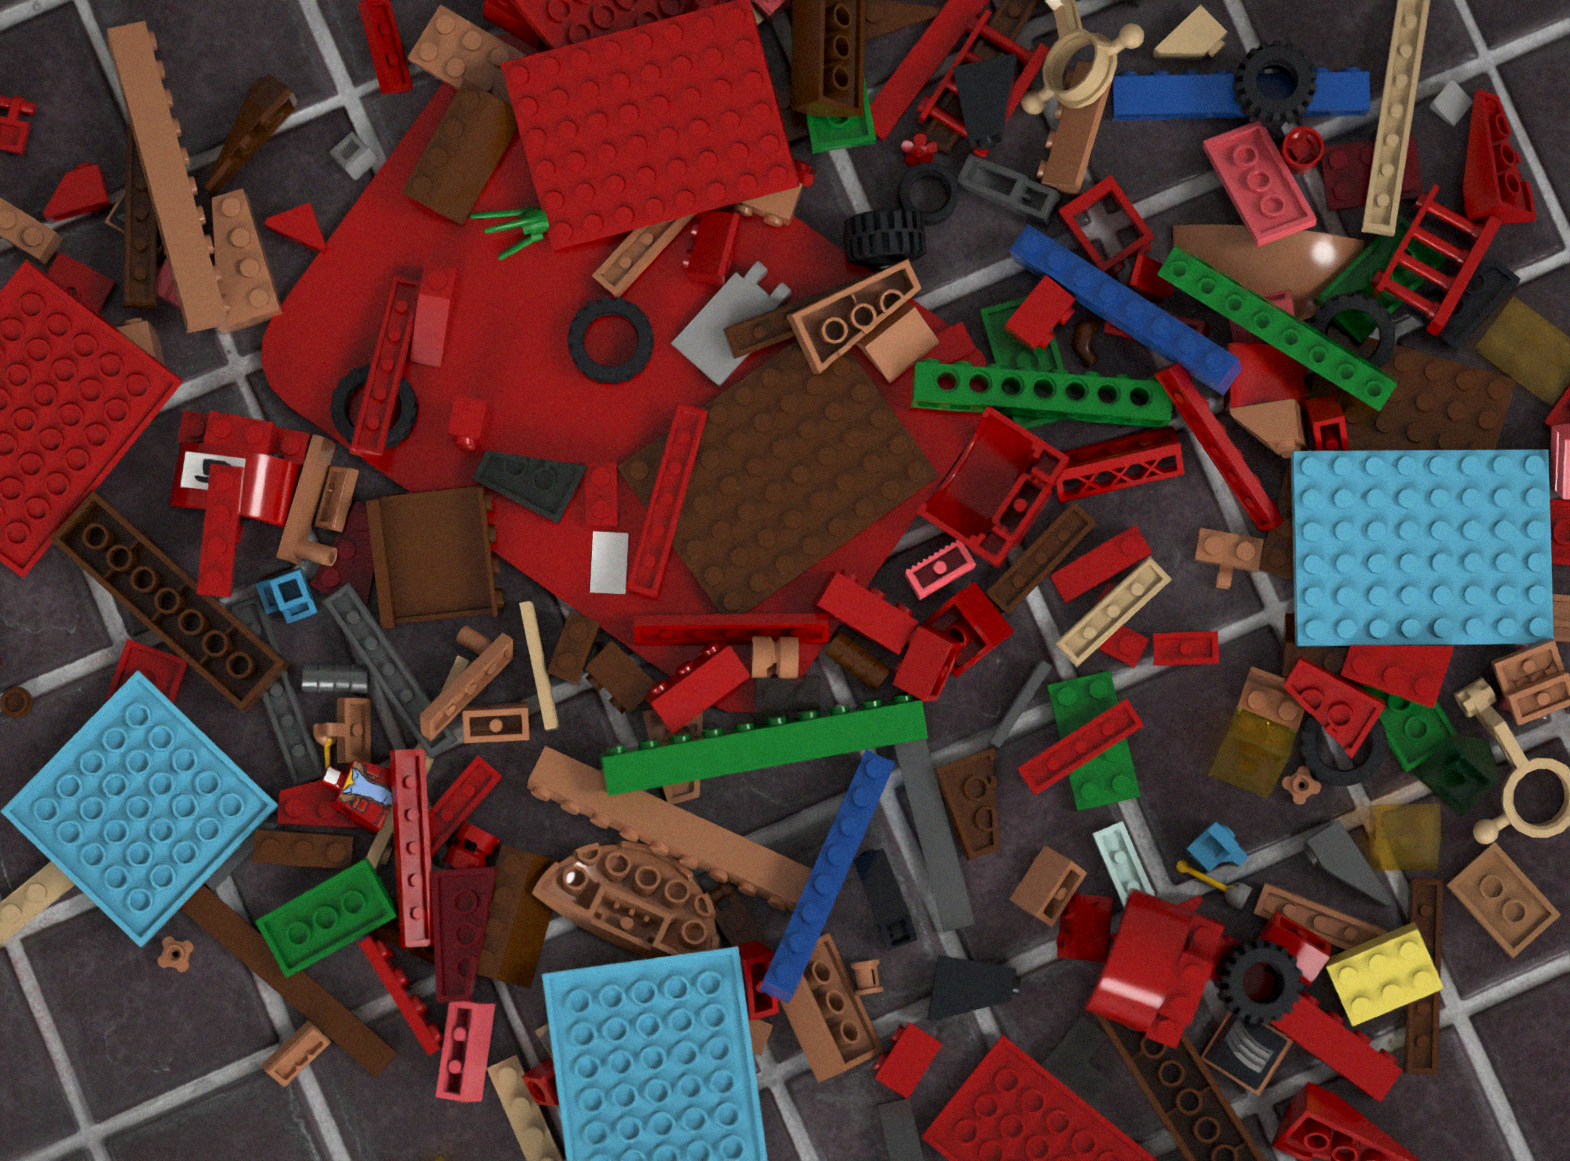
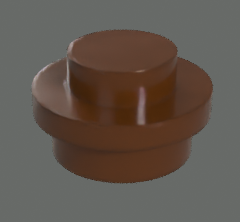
M11 687L2 694L0 707L6 716L12 719H21L31 712L33 698L28 690L22 687Z

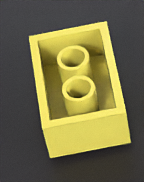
M1415 921L1331 956L1326 962L1327 970L1352 1027L1444 989Z

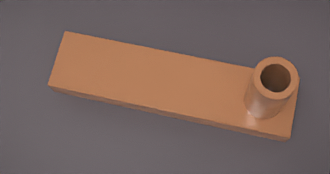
M312 435L276 558L297 566L301 565L302 559L332 566L337 558V549L335 547L308 541L337 444L323 436Z
M467 625L459 631L456 639L457 642L479 655V657L420 714L421 734L432 740L513 660V639L502 633L493 642Z

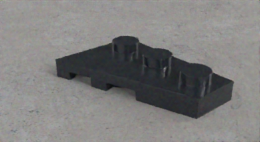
M1496 258L1476 269L1437 337L1457 353L1520 282V278ZM1440 290L1427 300L1433 303L1436 300L1441 303L1445 293ZM1413 306L1408 308L1407 313L1427 328L1431 321L1426 318L1427 314Z

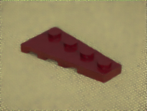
M498 867L431 871L436 1003L472 1001Z

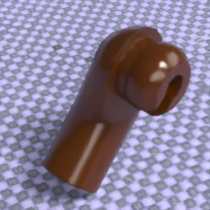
M1089 318L1078 322L1072 339V347L1086 368L1100 360L1091 346L1093 335L1098 331V325L1095 320Z

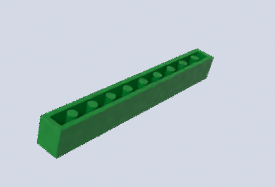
M910 693L893 695V701L881 703L880 698L861 701L862 706L849 708V704L834 705L829 707L830 712L817 714V710H806L799 712L798 718L786 720L784 715L766 718L765 724L754 725L753 721H745L734 724L735 729L722 731L721 727H711L703 729V735L690 737L689 733H678L671 735L670 741L658 743L657 738L638 741L637 747L626 748L625 744L611 745L606 747V752L599 753L605 792L608 796L927 739L923 703L921 699L912 697Z

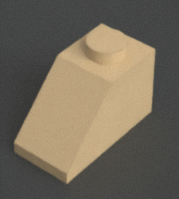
M1200 5L1154 49L1152 56L1156 60L1201 61L1208 54L1214 57L1225 46L1222 40L1225 38L1227 31Z

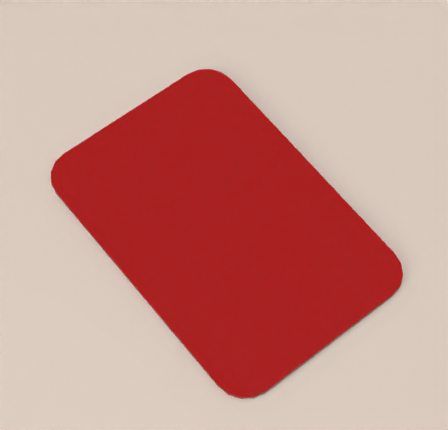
M512 34L495 36L527 56L549 50L543 41L538 49ZM443 82L326 242L327 249L325 254L322 252L318 253L281 304L283 314L272 317L262 338L261 364L269 386L287 406L350 450L351 444L341 436L332 420L330 411L332 393L339 385V380L343 376L346 377L349 371L371 364L393 274L422 280L425 262L457 268L460 277L441 368L409 362L411 338L402 376L410 383L416 395L418 412L415 427L410 431L409 437L399 443L400 445L395 448L385 449L382 461L359 456L407 491L418 492L482 485L472 478L487 450L577 465H584V462L617 461L618 467L670 430L677 402L702 408L796 342L797 338L794 336L750 353L720 387L672 346L671 343L722 288L687 278V269L682 268L686 250H693L696 238L691 237V231L695 218L701 219L703 212L696 213L620 296V298L636 304L645 313L651 325L654 346L651 359L646 364L645 369L635 375L632 380L623 381L616 385H611V383L601 384L591 378H587L575 366L571 358L567 341L569 326L576 317L578 310L587 306L588 302L600 300L602 297L615 298L596 282L592 275L634 230L554 251L552 250L548 233L545 232L542 233L543 240L533 242L513 255L499 260V254L531 235H524L521 226L486 234L484 229L519 220V216L489 219H470L468 216L464 225H461L401 192L458 91ZM519 129L516 130L470 214L523 209L534 206V208L540 207ZM731 205L708 210L712 212L736 213L733 211L734 206ZM752 213L751 217L739 214L741 228L726 282L736 272L744 278L753 265L759 261L768 269V273L757 284L769 296L781 283H784L791 290L792 294L780 306L782 307L873 273V271L866 266H857L849 263L845 251L795 216L792 217L790 226L782 224L781 227H776L764 222L763 216ZM912 298L907 300L918 310L934 335L952 327ZM603 315L595 319L588 326L584 336V348L588 356L597 364L606 367L619 366L627 362L635 353L638 344L637 333L633 325L627 319L618 315ZM856 344L851 346L849 351L937 471L939 477L748 613H825L813 606L812 602L831 571L841 573L842 569L852 573L859 578L857 584L866 589L918 516L917 510L921 504L930 499L967 447L980 422L982 413L910 408L912 366L889 383ZM976 346L975 352L957 360L970 362L975 367H985L987 364L984 355ZM946 378L937 380L941 389L951 390L953 388L950 380ZM972 381L969 383L970 388L974 392L981 393L985 391V386L981 382ZM366 383L354 391L348 403V415L354 427ZM398 395L389 429L395 425L400 416L401 403ZM455 395L488 401L492 413L484 447L476 446L475 451L456 447L457 444L452 441L447 433ZM618 469V527L586 528L585 474L559 524L484 486L485 492H491L493 511L487 512L489 524H495L497 543L491 544L493 552L586 618L601 623V628L669 677L676 674L675 669L688 660L692 662L702 654L701 650L708 644L635 645L634 615L719 613L672 545L657 598L626 590L625 594L590 592L593 531L628 533L627 584L647 512ZM830 615L829 639L841 624V622ZM799 643L797 679H779L777 674H772L770 678H751L750 676L712 705L728 713H756L777 705L797 686L827 643ZM729 644L751 675V644Z

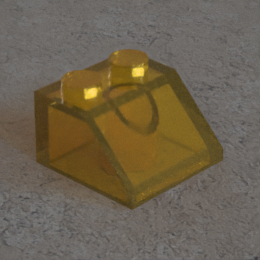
M1237 706L1225 729L1208 775L1268 799L1291 755L1297 730Z
M1440 803L1369 806L1372 871L1437 870L1441 842Z

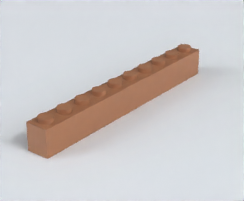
M145 21L108 28L107 43L187 333L223 326L225 325L226 313H230V306L227 295H221L218 284L222 283L218 264L212 265L210 254H214L210 235L204 236L202 225L206 224L203 208L201 205L196 206L194 195H198L194 176L188 177L185 166L190 165L186 147L180 148L177 137H181L178 118L172 119L169 108H173L170 89L164 90L161 79H165L163 63L161 60L156 61L153 52L157 50L155 34L153 31L148 32Z
M547 746L544 747L528 780L527 789L532 790L531 794L543 801L551 799L561 804L560 807L568 813L578 815V813L590 817V821L601 828L612 827L620 831L619 834L629 841L637 842L640 840L650 845L649 848L659 855L666 856L668 853L679 858V863L690 869L698 867L709 872L708 876L715 881L726 883L728 880L737 885L740 892L751 897H755L757 894L767 899V903L770 906L779 910L787 908L794 912L812 871L811 868L645 791L639 790L608 796L605 792L601 771Z

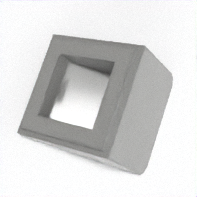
M1451 79L1428 108L1454 127L1472 105L1473 101Z
M353 131L329 152L354 180L359 179L378 161L372 150Z

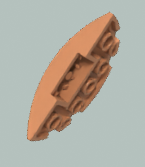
M1173 225V247L1177 243L1261 296L1291 290L1296 317L1302 321L1314 316L1319 307L1313 300L1363 252L1364 247L1363 240L1305 230L1256 247L1245 225Z
M620 841L618 844L599 845L597 842L576 849L573 855L565 858L560 863L555 862L543 874L532 891V894L543 903L581 928L616 946L648 959L718 950L719 936L716 934L714 920L716 912L708 893L703 894L693 879V873L679 863L676 858L669 854L666 856L659 855L653 852L649 845L631 841Z

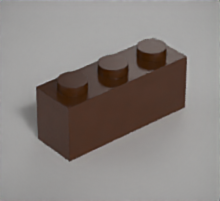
M256 828L252 863L348 869L352 864L354 836L353 834Z

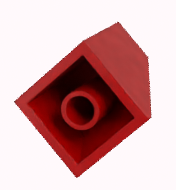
M1227 344L1224 349L1239 359L1242 371L1223 395L1224 416H1231L1230 408L1295 399L1303 411L1305 410L1304 401L1310 400L1309 386H1304L1303 373H1308V367L1271 344Z

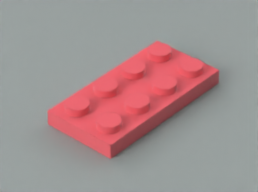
M1260 121L1203 141V150L1256 247L1316 225L1317 219L1266 127H1261L1262 122Z

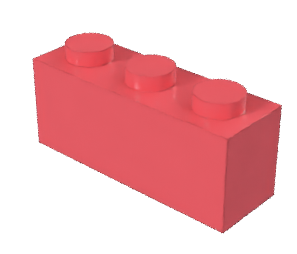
M476 1000L449 1002L436 1097L461 1102L482 1101L496 1004Z

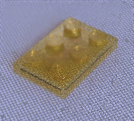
M1513 296L1474 349L1552 406L1570 383V337Z

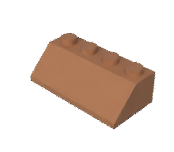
M1077 61L1074 71L1068 69L1063 88L1071 89L1081 82L1087 75L1093 62ZM1112 81L1106 91L1096 101L1083 108H1068L1058 102L1054 118L1060 119L1057 131L1050 129L1045 148L1051 149L1048 161L1041 159L1036 178L1042 179L1041 185L1057 190L1059 195L1073 199L1077 198Z
M830 933L818 938L790 1003L788 1004L780 1000L818 1083L838 1075L884 1051L860 997L855 995L856 989Z

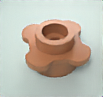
M1306 766L1298 767L1294 775L1291 777L1287 776L1282 780L1283 788L1289 791L1293 796V802L1298 805L1304 804L1307 797L1311 794H1318L1321 790V784L1318 781H1314L1310 775V769ZM1300 782L1304 783V788H1299Z
M172 936L164 938L162 941L163 952L158 957L160 967L167 968L170 966L176 968L179 972L187 971L190 966L188 962L190 953L194 950L193 943L188 940L184 942L176 941ZM174 951L179 953L178 957L173 956Z

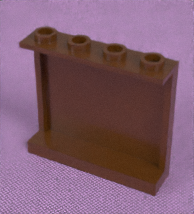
M484 484L367 498L366 507L381 629L394 628L396 624L486 614H493V617L498 616L499 607H504L502 588H496L495 576L500 575V563L498 556H492L491 544L497 543L495 524H489L487 512L493 511L491 492H485Z

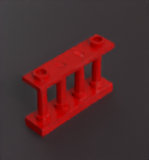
M986 9L982 17L976 14L966 31L971 33L934 94L932 97L926 94L916 111L921 113L917 122L923 125L928 115L968 139L964 121L938 106L936 102L945 88L958 95L952 67L960 66L961 62L969 64L984 60L969 51L978 35L1009 54L1016 53L1017 59L1022 61L1020 65L1025 67L1020 77L1016 76L1006 122L1043 65L1051 49L1040 43L1036 51L1031 48L1028 51L986 24L992 12ZM976 147L972 155L984 159L990 149L980 151Z
M1436 184L1433 185L1429 193L1422 191L1413 207L1418 212L1385 271L1378 269L1369 285L1374 288L1371 297L1375 300L1382 290H1385L1426 313V318L1431 320L1426 331L1435 336L1445 326L1502 223L1501 220L1491 215L1485 224L1480 222L1475 224L1433 200L1440 188ZM1426 211L1470 235L1469 239L1474 241L1470 251L1466 248L1461 250L1418 226ZM1413 237L1456 261L1455 265L1460 267L1456 276L1454 277L1451 274L1446 276L1405 253L1404 250L1411 238ZM1397 263L1441 287V292L1445 293L1441 303L1436 300L1433 303L1390 279L1389 277Z

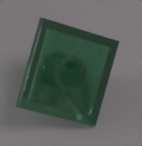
M1451 735L1413 772L1420 781L1461 817L1501 779L1488 740Z

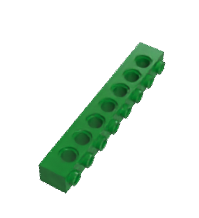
M1177 243L1157 274L1378 411L1382 409L1397 386V378Z
M926 358L922 359L921 362H915L912 370L910 408L983 413L986 407L990 406L1001 414L1009 416L1166 428L1171 421L1172 400L1156 377L1135 380L1127 374L1113 375V378L1100 377L1099 373L1091 371L1082 372L1081 375L1068 374V371L1064 369L1036 372V368L1021 366L1017 370L1004 369V366L1001 364H986L985 367H975L967 361L953 362V365L940 364V361L937 359ZM946 378L952 382L953 388L951 390H943L939 387L937 380ZM979 381L985 386V391L981 393L974 392L970 388L969 383ZM1006 383L1014 385L1017 389V394L1007 395L1003 392L1001 385ZM1034 387H1045L1049 392V397H1038L1034 392ZM1066 390H1077L1081 395V399L1077 401L1071 400L1066 395ZM1106 391L1110 393L1113 402H1102L1098 397V392ZM1130 395H1141L1145 405L1137 406L1133 404L1130 400Z

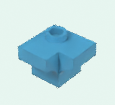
M302 567L255 584L266 614L280 610L287 624L318 613Z
M1217 821L1210 823L1184 849L1205 873L1211 872L1221 862H1229L1237 867L1248 858V855L1234 840L1235 834L1224 823L1219 824Z

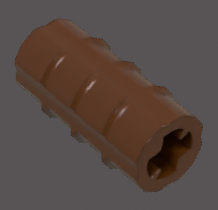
M842 631L838 633L824 652L825 655L874 693L892 672L891 669Z

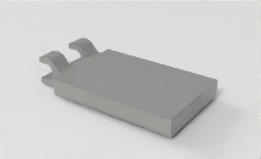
M759 261L753 265L744 278L736 272L671 343L672 346L718 387L728 379L749 355L734 359L723 329L779 308L792 294L791 290L784 283H781L770 296L757 284L768 273V269Z

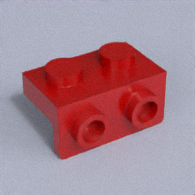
M1073 894L1060 914L1059 935L1056 940L1058 958L1106 962L1113 898Z

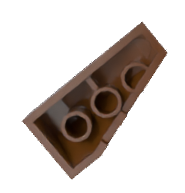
M269 73L264 78H257L248 89L250 93L246 96L204 186V189L212 198L300 107L294 93Z

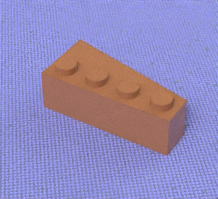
M242 188L213 197L215 265L218 264L222 277V283L218 284L221 295H227L230 306V313H226L225 325L218 326V329L224 335L270 321L272 317L281 315L283 312L248 195Z
M901 260L786 315L813 374H820L833 361L842 356L851 346L872 331L882 320L891 315L922 288L909 260Z

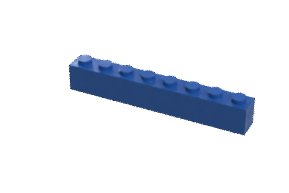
M1359 67L1342 68L1341 72H1329L1328 68H1312V71L1317 73L1315 81L1317 88L1311 103L1301 117L1366 116L1370 111L1369 71L1360 72ZM1229 69L1216 70L1214 74L1201 75L1199 70H1186L1182 72V75H1169L1168 71L1160 70L1150 72V76H1137L1135 71L1119 72L1118 76L1113 77L1111 84L1112 121L1250 118L1251 116L1247 113L1243 116L1239 111L1241 108L1240 104H1235L1233 99L1235 91H1232L1235 74H1233V70ZM1265 70L1257 75L1258 89L1267 98L1283 100L1291 95L1292 83L1282 71L1277 70V73H1265Z
M1027 224L1009 249L1017 264L1041 279L1047 275L1076 298L1075 301L1173 364L1179 362L1181 367L1187 370L1190 375L1218 393L1224 395L1242 371L1239 359L1029 224Z
M865 750L759 991L788 1004L790 1003L895 762Z

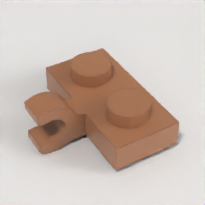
M1200 528L1194 561L1219 565L1215 588L1228 590L1231 586L1233 568L1252 572L1259 571L1264 539Z
M337 698V723L315 724V737H337V763H350L353 760L371 763V702L369 698Z

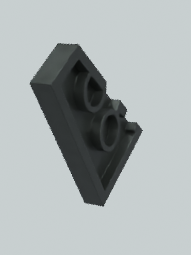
M487 450L472 479L559 524L588 466Z

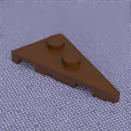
M866 0L865 41L898 32L899 29L914 24L919 25L928 22L930 19L938 16L939 7L887 0Z

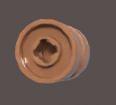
M752 636L751 678H770L772 674H777L779 679H797L799 663L798 637L780 636L777 641H773L771 636Z

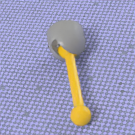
M1180 860L1176 864L1178 872H1187L1224 891L1227 903L1239 911L1243 908L1252 890L1251 887L1239 882L1226 886L1189 867L1188 862L1185 860Z

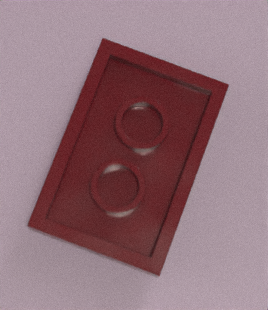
M1414 134L1409 136L1400 202L1417 200L1423 191ZM1375 140L1324 147V152L1319 161L1327 212L1365 207Z

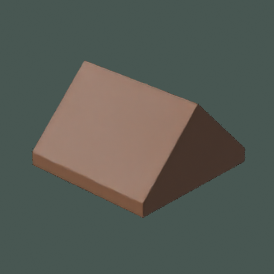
M906 301L855 344L890 383L937 346L939 340L918 310Z

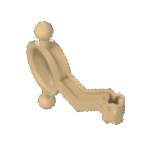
M1045 0L1054 11L1059 40L1054 43L1047 54L1043 66L1045 87L1041 90L1032 89L1026 91L1022 96L1021 105L1025 112L1033 115L1041 113L1046 106V101L1053 96L1068 108H1083L1092 104L1106 91L1113 80L1117 67V53L1125 48H1137L1142 44L1144 40L1142 28L1137 24H1126L1121 28L1119 37L1111 41L1100 33H1090L1082 28L1078 5L1075 0ZM1088 44H1094L1095 56L1087 75L1075 87L1064 90L1062 75L1071 56L1080 48Z
M1483 677L1476 679L1454 693L1455 701L1459 708L1465 713L1466 717L1476 716L1477 720L1494 737L1512 768L1501 785L1500 801L1503 813L1493 820H1479L1473 828L1474 838L1481 844L1493 843L1497 839L1499 831L1509 824L1517 831L1534 838H1549L1563 832L1570 825V769L1568 766L1552 758L1535 757L1527 760L1505 720L1490 706L1497 700L1492 688ZM1536 769H1549L1561 779L1564 788L1562 807L1549 821L1541 824L1527 823L1516 812L1513 804L1514 790L1518 781L1528 772Z

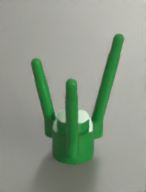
M534 206L523 209L471 213L469 217L470 219H489L519 216V220L484 229V232L489 234L521 226L524 235H531L499 254L498 259L503 260L531 243L544 239L542 233L547 232V229H549L545 210H541V207L534 208Z

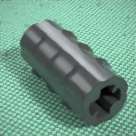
M321 662L319 664L304 663L303 692H318L319 694H369L370 670L366 665H354L353 663L351 665H340L337 663L322 664Z

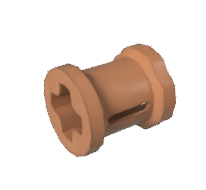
M879 959L851 963V969L855 970L858 988L855 991L856 996L884 991L883 986H880L877 971Z

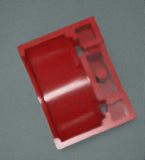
M988 406L982 413L980 422L961 457L930 499L921 504L917 513L968 546L972 553L999 569L1011 549L1018 547L1052 496V488L1070 463V458L994 408ZM1032 463H1034V466L1031 470V474L1028 475L1027 472L1030 469Z
M183 410L177 440L180 443L168 505L171 508L180 510L181 508L206 509L207 490L180 487L186 451L244 458L246 461L240 517L262 521L285 529L312 435L310 433L278 428L274 422L216 411H209V414ZM275 453L278 456H283L284 459L273 457L272 454Z
M1131 888L1126 898L1125 908L1112 947L1092 993L1086 999L1084 1009L1145 1033V1037L1176 1049L1185 1025L1190 1026L1214 966L1212 957L1223 932L1224 923L1138 889ZM1188 935L1190 938L1188 940V948H1185L1184 944Z

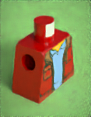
M359 760L350 762L345 772L328 765L320 783L336 790L331 806L368 832L375 834L380 831L392 805L391 770Z

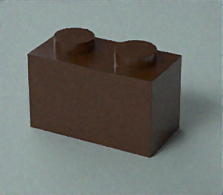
M569 612L547 673L550 676L579 686L601 630V623Z
M612 640L585 667V670L589 673L585 679L596 690L600 691L602 688L607 690L612 695L608 701L621 714L627 710L633 715L646 701L643 697L650 693L648 691L649 688L655 684Z

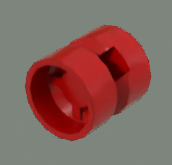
M1300 126L1286 134L1278 150L1292 175L1302 176L1313 170L1321 159L1324 152V142L1316 130Z
M463 821L456 834L458 843L450 845L443 861L457 869L487 867L488 863L485 859L487 856H493L501 839ZM473 842L477 844L475 853L468 850Z

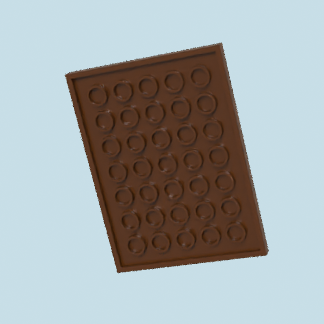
M1329 326L1327 332L1328 337L1364 359L1368 358L1376 350L1379 342L1378 339L1367 337L1357 346L1340 328ZM1394 344L1391 357L1381 369L1398 379L1397 386L1382 409L1378 411L1315 372L1310 389V399L1332 394L1337 395L1345 415L1349 451L1496 450L1516 383V379ZM1306 417V425H1307V433H1308V442H1309V450H1308V451H1314V450H1313V446H1312V442H1311V438H1310V434H1309V429H1308V424H1307V417ZM1290 458L1276 503L1279 508V514L1284 522L1277 528L1268 530L1258 572L1294 582Z
M797 340L701 408L709 412L672 547L720 614L748 613L936 480L939 474L849 350L842 356H839L820 374H813ZM669 431L617 467L646 510Z

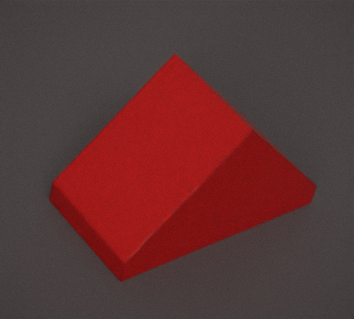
M310 202L266 219L264 225L268 230L318 253L322 252L325 254L327 249L326 242Z

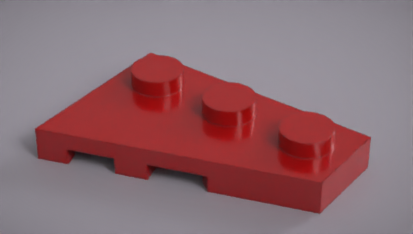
M1350 645L1339 677L1433 709L1455 646Z
M1300 655L1283 681L1285 689L1309 714H1312L1324 727V730L1332 738H1335L1352 759L1385 707V701Z
M321 780L279 791L277 824L362 828L331 806L336 790L321 784Z

